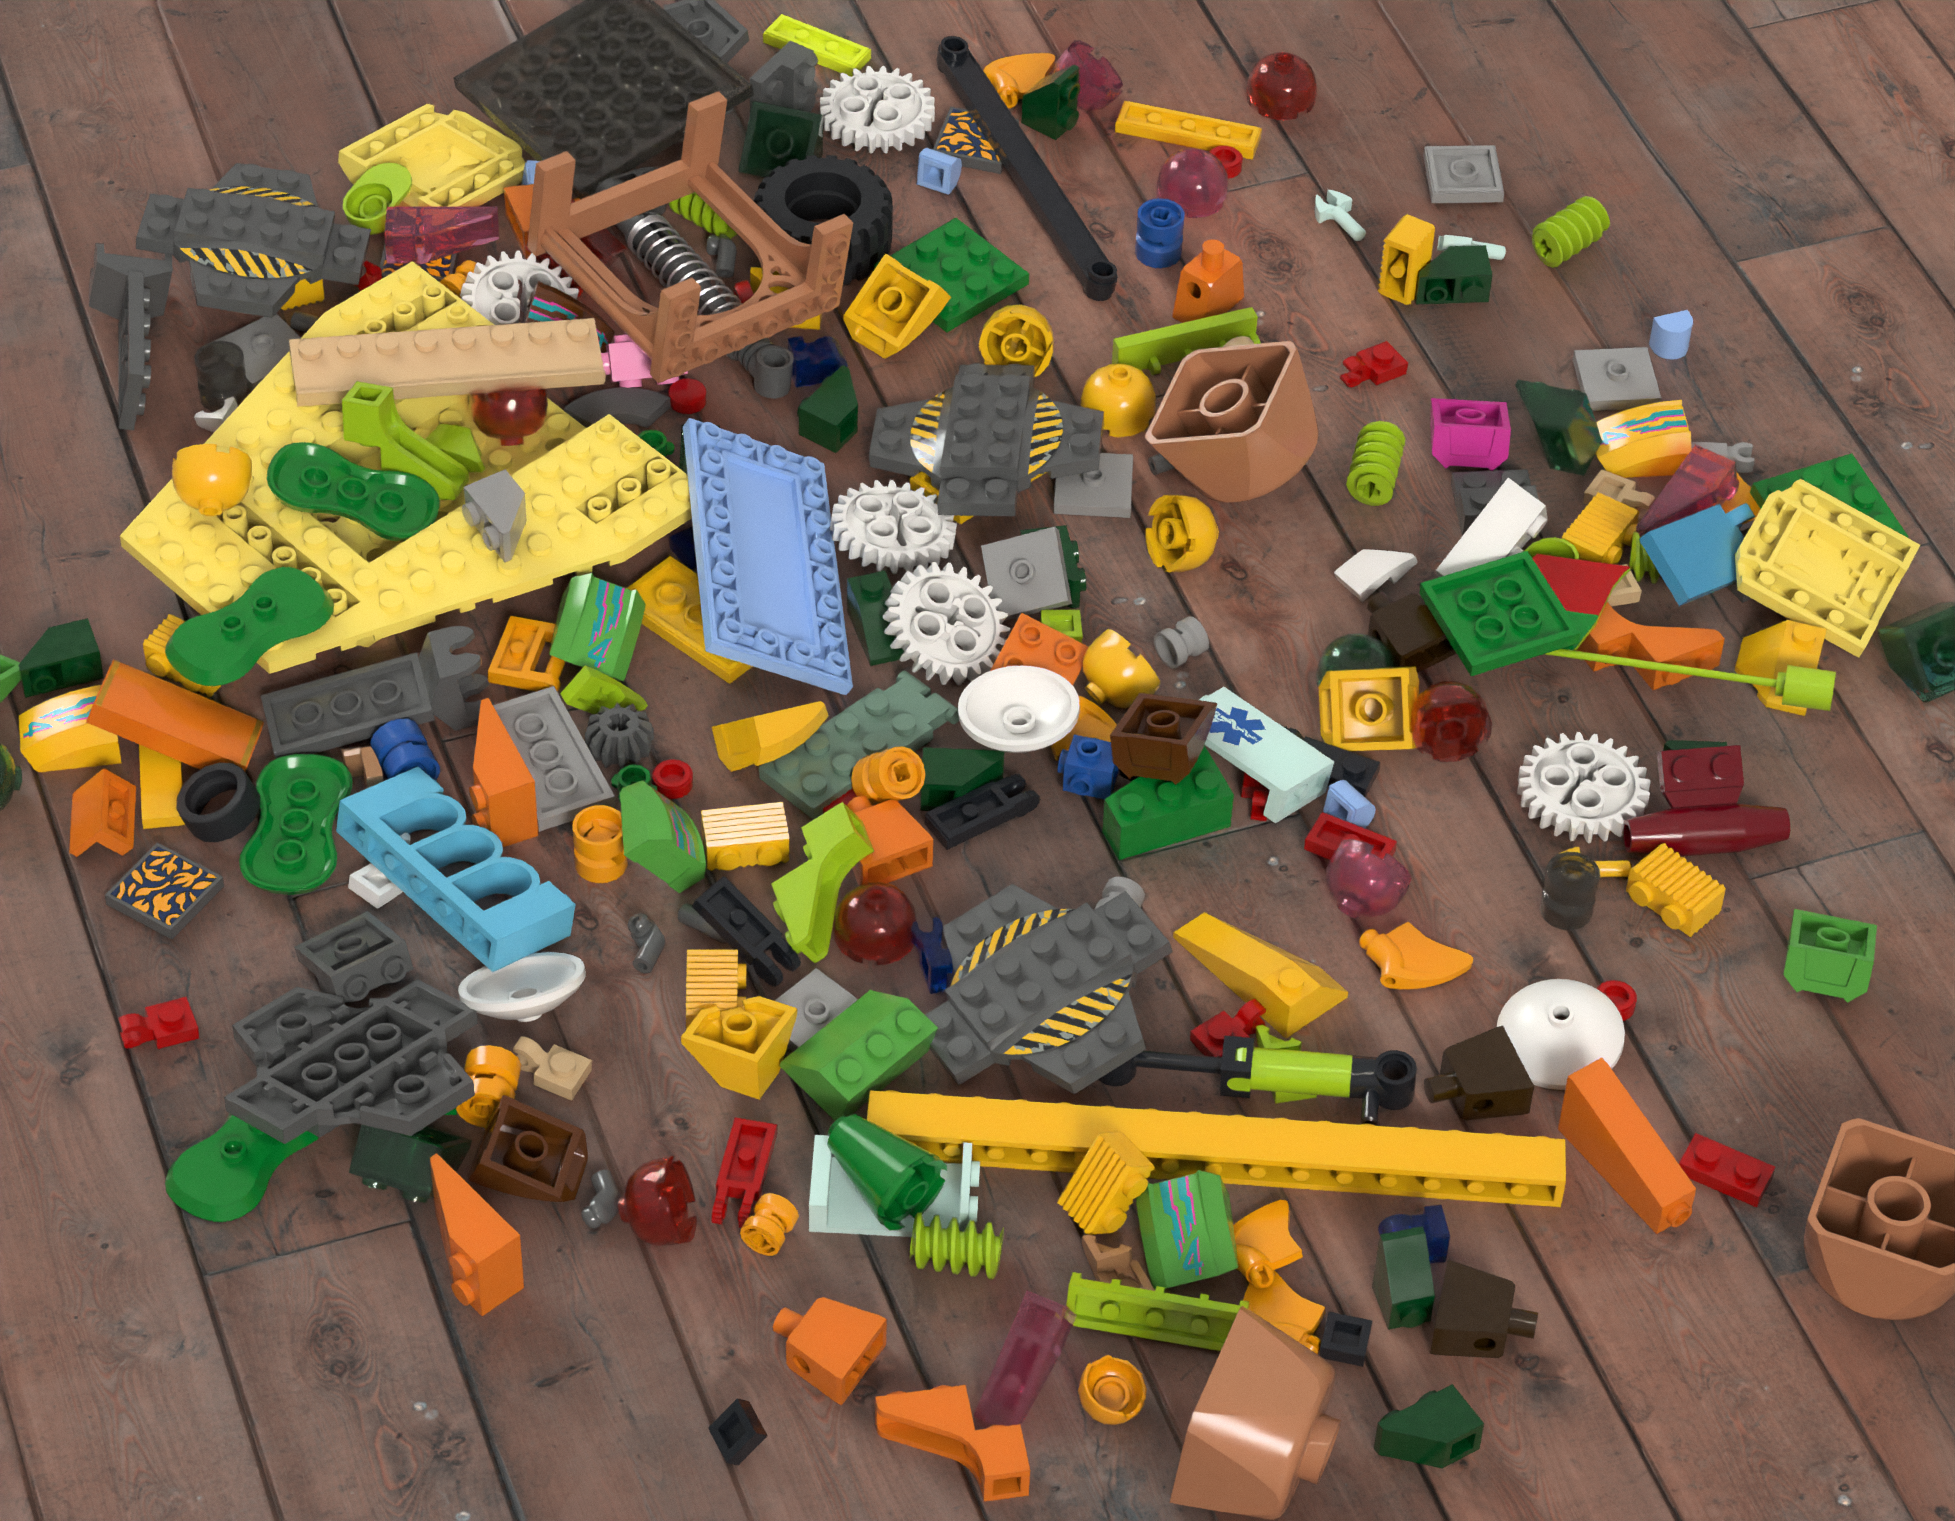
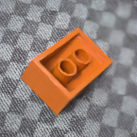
M483 699L480 704L473 763L474 786L469 787L471 800L476 809V813L472 814L471 818L473 825L493 832L502 842V847H506L538 836L535 781L490 699Z
M436 1153L430 1157L434 1206L453 1282L451 1287L460 1303L464 1306L470 1304L481 1316H484L524 1288L520 1234Z

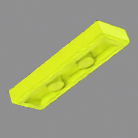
M783 14L763 33V43L782 49L789 41H793L813 50L818 59L817 64L839 73L847 74L850 77L853 76V69L856 68L860 71L871 59V49Z

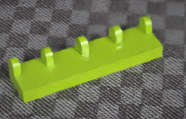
M1253 307L1114 338L1112 364L1132 365L1140 370L1149 369L1152 375L1161 373V365L1182 361L1184 357L1198 349L1223 347L1228 341L1236 337H1249L1254 344H1261L1256 334L1258 316Z
M1073 1272L1068 1287L1064 1325L1221 1351L1240 1307L1244 1306L1249 1309V1301L1240 1300L1239 1305L1209 1300L1210 1295L1200 1294V1298L1165 1293V1287L1156 1286V1290L1152 1291L1121 1285V1280L1112 1279L1111 1283L1082 1279V1273Z

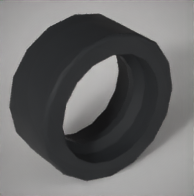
M216 763L194 773L183 784L177 796L176 809L183 822L196 838L204 842H221L241 833L254 820L260 808V795L242 768L233 763ZM236 790L233 798L225 807L211 814L200 815L204 806L212 798L222 792Z

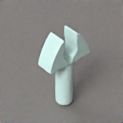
M1328 190L1327 202L1329 204H1327L1317 194L1314 212L1318 223L1333 219L1355 241H1361L1365 237L1366 231L1347 213L1351 211L1352 198L1343 193Z
M1444 235L1439 236L1437 250L1444 252L1450 246L1486 245L1490 259L1502 260L1506 254L1504 246L1472 241V238Z

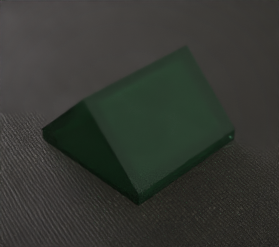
M756 101L752 102L738 172L766 177L778 166L785 167V164L790 160L797 158L798 161L805 160L806 156L811 155L822 158L823 115Z

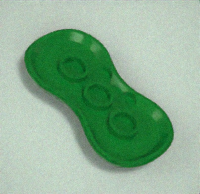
M299 442L285 445L274 455L267 471L269 488L277 500L285 506L296 511L342 516L361 524L376 535L387 540L402 542L433 524L439 512L440 500L438 493L434 487L420 477L399 471H381L365 468L348 461L333 450L319 444Z
M292 567L275 568L260 575L248 590L232 604L220 610L196 616L182 623L169 638L165 653L174 669L188 680L204 686L225 685L243 677L252 669L259 658L275 645L320 629L333 614L334 602L328 591L308 574Z
M294 754L279 757L269 762L262 769L256 781V789L260 795V821L256 831L245 844L239 858L240 870L244 878L252 885L270 893L287 895L305 894L318 889L331 876L337 864V851L332 836L333 821L339 811L340 800L350 795L353 782L350 771L342 762L322 755Z
M229 1113L226 1122L215 1134L190 1147L173 1162L166 1175V1192L176 1205L198 1218L213 1222L235 1220L246 1215L259 1204L265 1194L272 1174L287 1157L312 1144L319 1137L305 1131L297 1138L283 1144Z

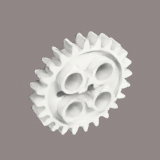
M867 66L866 73H861L855 68L853 69L852 77L841 73L840 81L831 80L830 88L823 89V97H820V122H824V131H831V138L833 140L842 137V146L855 143V151H859L863 146L868 147L869 153H873L876 147H881L884 153H888L889 146H894L898 151H901L902 143L905 142L910 146H914L915 138L924 139L925 131H931L932 122L935 120V98L930 96V88H923V80L912 82V73L902 77L899 76L898 68L892 73H887L885 66H882L879 72H874L871 66Z
M503 251L499 261L489 255L485 265L479 262L476 263L474 273L468 272L460 296L464 302L491 323L502 325L519 323L520 300L517 298L519 291L518 280L522 282L521 311L524 312L522 323L525 321L528 311L527 305L537 281L554 287L576 300L579 290L570 288L571 277L560 278L561 266L552 270L548 268L550 259L546 258L541 263H537L536 256L533 253L526 260L522 258L520 251H516L514 259H510Z
M875 480L873 488L860 483L859 491L849 488L847 496L840 495L838 497V504L833 505L830 530L833 531L832 540L839 541L838 549L840 551L850 550L848 557L850 560L861 557L863 558V567L870 563H875L877 571L880 572L887 566L890 567L893 574H897L899 567H904L906 571L912 573L913 566L922 565L927 570L928 562H936L939 565L940 557L947 559L949 549L953 550L957 523L953 522L954 515H938L937 495L925 497V488L921 487L914 492L910 490V483L907 482L902 488L896 487L894 480H890L888 487H883L878 480Z
M932 562L927 570L922 565H918L913 573L907 571L901 580L894 585L890 591L891 595L885 601L888 610L883 615V619L891 623L884 632L885 634L896 636V639L890 645L891 649L902 648L904 650L899 659L901 662L909 659L914 661L912 672L915 673L923 667L926 669V680L928 681L936 673L939 674L942 685H945L952 676L956 684L961 685L966 678L972 682L981 674L991 670L1006 642L1004 638L1010 632V628L1002 625L1008 614L996 610L1002 600L999 598L990 599L988 596L993 587L987 586L982 589L978 586L981 579L980 575L970 580L967 578L966 567H963L956 574L951 563L948 562L943 570L940 571L937 563ZM920 629H922L923 631H925L928 635H925L924 633H922V632L920 631ZM956 644H958L959 646H961V647L963 648V650H961L960 648H958Z
M1580 732L1576 733L1575 740H1569L1562 733L1560 734L1559 743L1546 738L1544 748L1534 745L1532 755H1525L1523 766H1520L1517 794L1522 795L1521 807H1529L1528 817L1530 819L1541 817L1539 826L1541 829L1553 825L1555 826L1554 836L1557 837L1563 831L1569 832L1570 841H1574L1578 834H1583L1587 843H1591L1593 834H1598L1605 842L1608 840L1609 831L1621 837L1625 820L1644 815L1645 808L1648 806L1651 783L1649 779H1645L1647 769L1646 767H1637L1638 756L1626 758L1628 747L1623 746L1616 750L1612 748L1613 739L1611 738L1602 744L1598 743L1597 734H1593L1588 741L1583 739Z

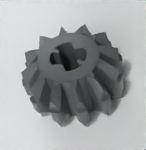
M616 702L614 708L609 709L601 706L598 714L590 715L588 727H586L587 732H585V743L595 761L602 760L605 769L613 764H618L620 769L624 768L627 763L639 765L641 758L649 757L652 740H654V728L649 722L646 711L637 712L634 704L622 708Z

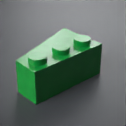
M1204 745L1191 772L1176 785L1168 780L1138 777L1105 798L1102 832L1118 860H1122L1231 827L1234 794Z

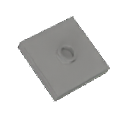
M1494 145L1424 147L1423 158L1431 203L1503 202L1504 189L1496 147Z
M276 313L272 318L263 317L211 343L213 353L252 392L289 352V339H301V337Z
M1647 347L1574 350L1573 364L1586 411L1623 410L1661 402L1659 387Z
M1101 453L1099 470L1056 478L1054 514L1130 518L1133 454Z
M1055 526L981 546L988 586L993 587L990 592V599L999 598L1002 600L996 610L1008 614L1004 621L1019 618L1021 612L1025 615H1031L1041 612V610H1050L1072 604L1060 533Z
M815 968L775 1000L776 1002L797 1008V1017L787 1048L794 1052L858 999L819 969Z

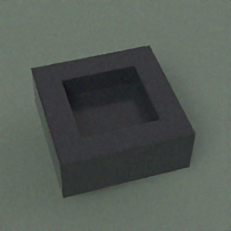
M1328 1312L1319 1356L1324 1359L1363 1367L1373 1321Z
M738 1398L708 1427L726 1463L738 1466L768 1436L750 1402Z

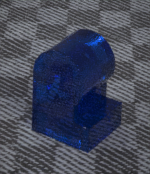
M803 336L788 338V350L794 357L792 378L796 388L821 384L827 376H832L842 365L848 367L841 345L834 337L824 336L810 343H805Z
M1442 1205L1424 1207L1423 1214L1411 1216L1396 1214L1380 1222L1378 1226L1379 1236L1380 1234L1423 1226L1426 1234L1430 1264L1446 1262L1450 1233Z

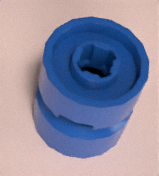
M1157 198L1148 200L1139 207L1135 255L1144 265L1152 268L1171 267L1180 260L1185 212L1179 204L1169 199Z
M396 719L387 722L373 734L370 744L387 780L415 767L421 768L432 779L437 780L440 774V765L415 721Z

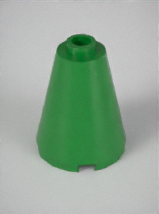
M857 1114L847 1117L842 1116L829 1128L828 1148L879 1223L884 1225L889 1231L904 1228L905 1226L900 1221L908 1215L915 1219L917 1212H922L923 1214L935 1201L943 1188L945 1179L940 1176L941 1169L947 1171V1165L939 1156Z

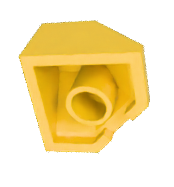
M1786 620L1746 636L1742 639L1734 671L1742 675L1777 679L1778 672L1786 673L1788 665L1817 669L1827 629ZM1752 684L1758 690L1757 697L1765 707L1802 716L1806 715L1807 708L1782 705L1783 696L1775 695L1776 687Z
M757 996L742 1000V1007L720 1012L718 1006L701 1010L681 1036V1044L722 1088L760 1100L780 1072L781 1067L779 1065L786 1053L797 1017V1008Z

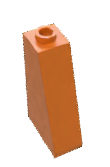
M1600 1058L1569 1075L1558 1130L1656 1234L1671 1226L1678 1227L1685 1223L1692 1214L1696 1188L1608 1063L1603 1058Z

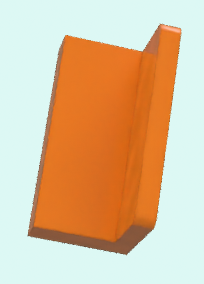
M103 768L73 793L70 854L78 857L96 842L122 856L133 849L136 803L135 785Z

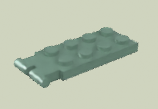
M904 670L897 676L896 683L885 691L876 688L821 725L799 747L772 762L761 765L759 767V778L814 820L823 814L824 807L853 788L851 781L852 771L860 759L873 753L900 746L915 752L933 739L934 730L947 721L951 724H956L959 721L958 708L937 693L931 695V688Z

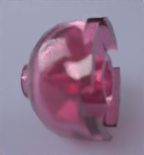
M1074 40L1058 58L1054 73L1073 64L1078 66L1080 92L1077 97V108L1086 111L1103 109L1123 92V90H1119L1123 86V82L1117 71L1104 56L1097 60L1090 54L1095 48L1081 40Z
M1195 148L1179 150L1171 154L1162 164L1157 180L1156 196L1157 198L1169 199L1179 204L1184 212H1187L1186 217L1188 218L1207 217L1218 212L1223 207V201L1227 199L1228 175L1221 160L1214 154Z
M1349 839L1340 842L1328 863L1326 881L1330 894L1338 902V909L1352 918H1359L1360 915L1365 917L1383 916L1393 910L1404 898L1410 886L1411 876L1406 868L1391 855L1386 853L1384 858L1381 859L1371 853L1373 845Z

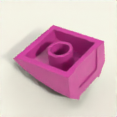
M1431 398L1432 455L1445 469L1449 466L1489 468L1490 471H1493L1508 459L1511 427L1507 402Z

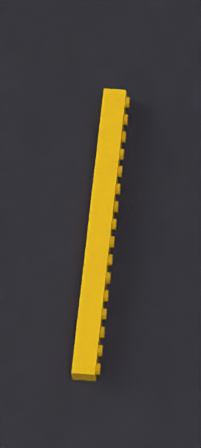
M870 1090L868 1121L939 1156L944 1163L962 1164L963 1144L972 1143V1161H980V1166L1075 1173L1099 1133L1122 1132L1154 1165L1155 1169L1150 1172L1148 1177L1153 1179L1171 1180L1195 1174L1200 1170L1220 1175L1224 1184L1561 1207L1566 1184L1565 1139H1555L1546 1136L1527 1137L1505 1135L1503 1133L1484 1134L1462 1132L1459 1130L1442 1131L1419 1129L1416 1127L1399 1128L1375 1126L1373 1124L1356 1125L1332 1123L1330 1121L1313 1122L1289 1120L1286 1118L1271 1119L1246 1117L1243 1115L1228 1116L1202 1114L1194 1111L1185 1113L1159 1111L1152 1108L1144 1110L1128 1109L1109 1105H1073L1066 1102L1043 1103L1030 1102L1023 1099L1000 1100L986 1099L980 1096H943L937 1093L915 1094L901 1093L894 1090Z

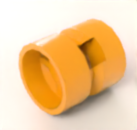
M903 746L893 747L860 759L852 771V787L857 796H866L873 806L888 800L901 801L919 793L924 785L925 769L919 755L913 750Z
M594 805L583 809L573 820L575 869L579 876L589 882L608 883L617 880L624 874L628 866L627 857L624 855L621 812L605 805Z
M491 1045L479 1046L468 1053L464 1071L474 1082L475 1095L456 1107V1111L462 1119L475 1126L485 1128L493 1110L503 1095L515 1100V1091L517 1090L522 1065L515 1054L502 1047Z

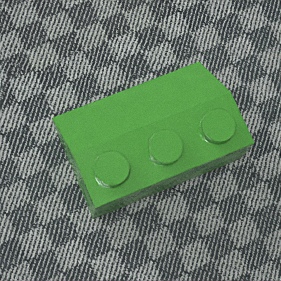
M869 990L782 1060L779 1066L836 1121L842 1116L852 1115L868 1102L870 1090L881 1091L929 1051L930 1043H932L938 1027L908 998Z

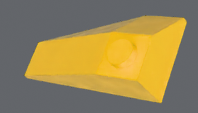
M1205 912L1173 932V938L1245 1003L1256 999L1266 1009V1013L1261 1015V1017L1285 1039L1348 998V991L1319 966Z

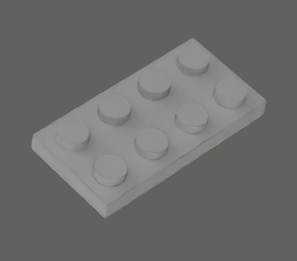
M554 686L493 705L535 781L539 832L573 821L580 811L590 806L605 805L615 807V795Z

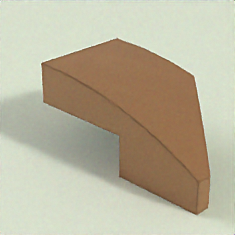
M371 746L341 749L344 765L348 768L352 777L363 776L366 789L384 781L380 763Z
M1089 1234L1082 1236V1246L1096 1281L1111 1283L1112 1279L1121 1280V1285L1155 1291L1139 1262L1132 1259V1247L1120 1244L1119 1248H1112L1096 1243L1095 1236Z

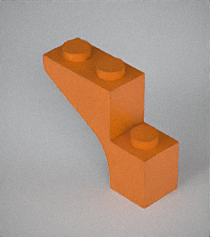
M1607 602L1596 626L1577 651L1712 670L1720 664L1725 638L1715 629L1639 625L1619 615ZM1585 660L1594 672L1616 665ZM1634 667L1652 691L1666 685H1674L1682 679L1693 676Z
M941 1385L930 1390L907 1393L896 1391L884 1396L875 1397V1425L878 1435L882 1438L947 1457L963 1464L976 1478L981 1489L983 1502L1029 1496L1030 1466L1021 1424L1010 1426L992 1425L986 1429L975 1430L966 1385L953 1387Z

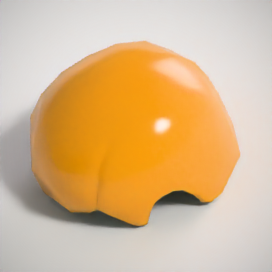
M1105 1355L1087 1364L1081 1375L1078 1395L1082 1408L1093 1420L1108 1425L1122 1424L1137 1416L1145 1405L1147 1388L1142 1373L1129 1361Z

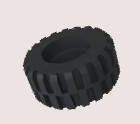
M816 155L806 156L805 160L798 161L797 158L790 160L785 164V167L778 166L772 170L769 176H766L759 184L758 190L754 195L753 201L782 230L792 238L805 244L812 243L814 226L821 224L809 222L810 220H831L845 214L853 222L843 286L850 285L854 279L860 281L870 274V270L874 271V264L880 262L885 253L889 255L893 228L891 192L878 174L875 175V172L866 165L858 166L855 160L849 158L840 160L834 155H826V158H817Z

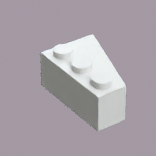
M1507 478L1436 569L1437 576L1442 577L1523 552L1522 548L1531 537L1535 538L1548 520L1546 505L1510 478Z

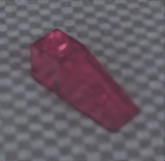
M387 207L385 223L387 264H408L412 261L415 264H425L498 240L500 235L498 207Z
M1695 444L1636 526V532L1639 533L1640 538L1651 530L1718 504L1722 507L1726 500L1730 501L1735 496L1739 487L1736 462Z
M1028 1290L1026 1291L974 1413V1417L992 1425H1022L1060 1357L1077 1316L1067 1306Z

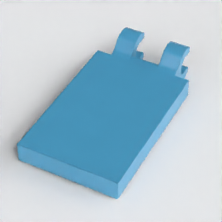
M1747 503L1728 513H1725L1721 505L1718 504L1651 530L1639 540L1676 602L1681 606L1737 583L1735 553L1744 539L1739 528L1742 527L1743 522L1754 518L1755 515Z

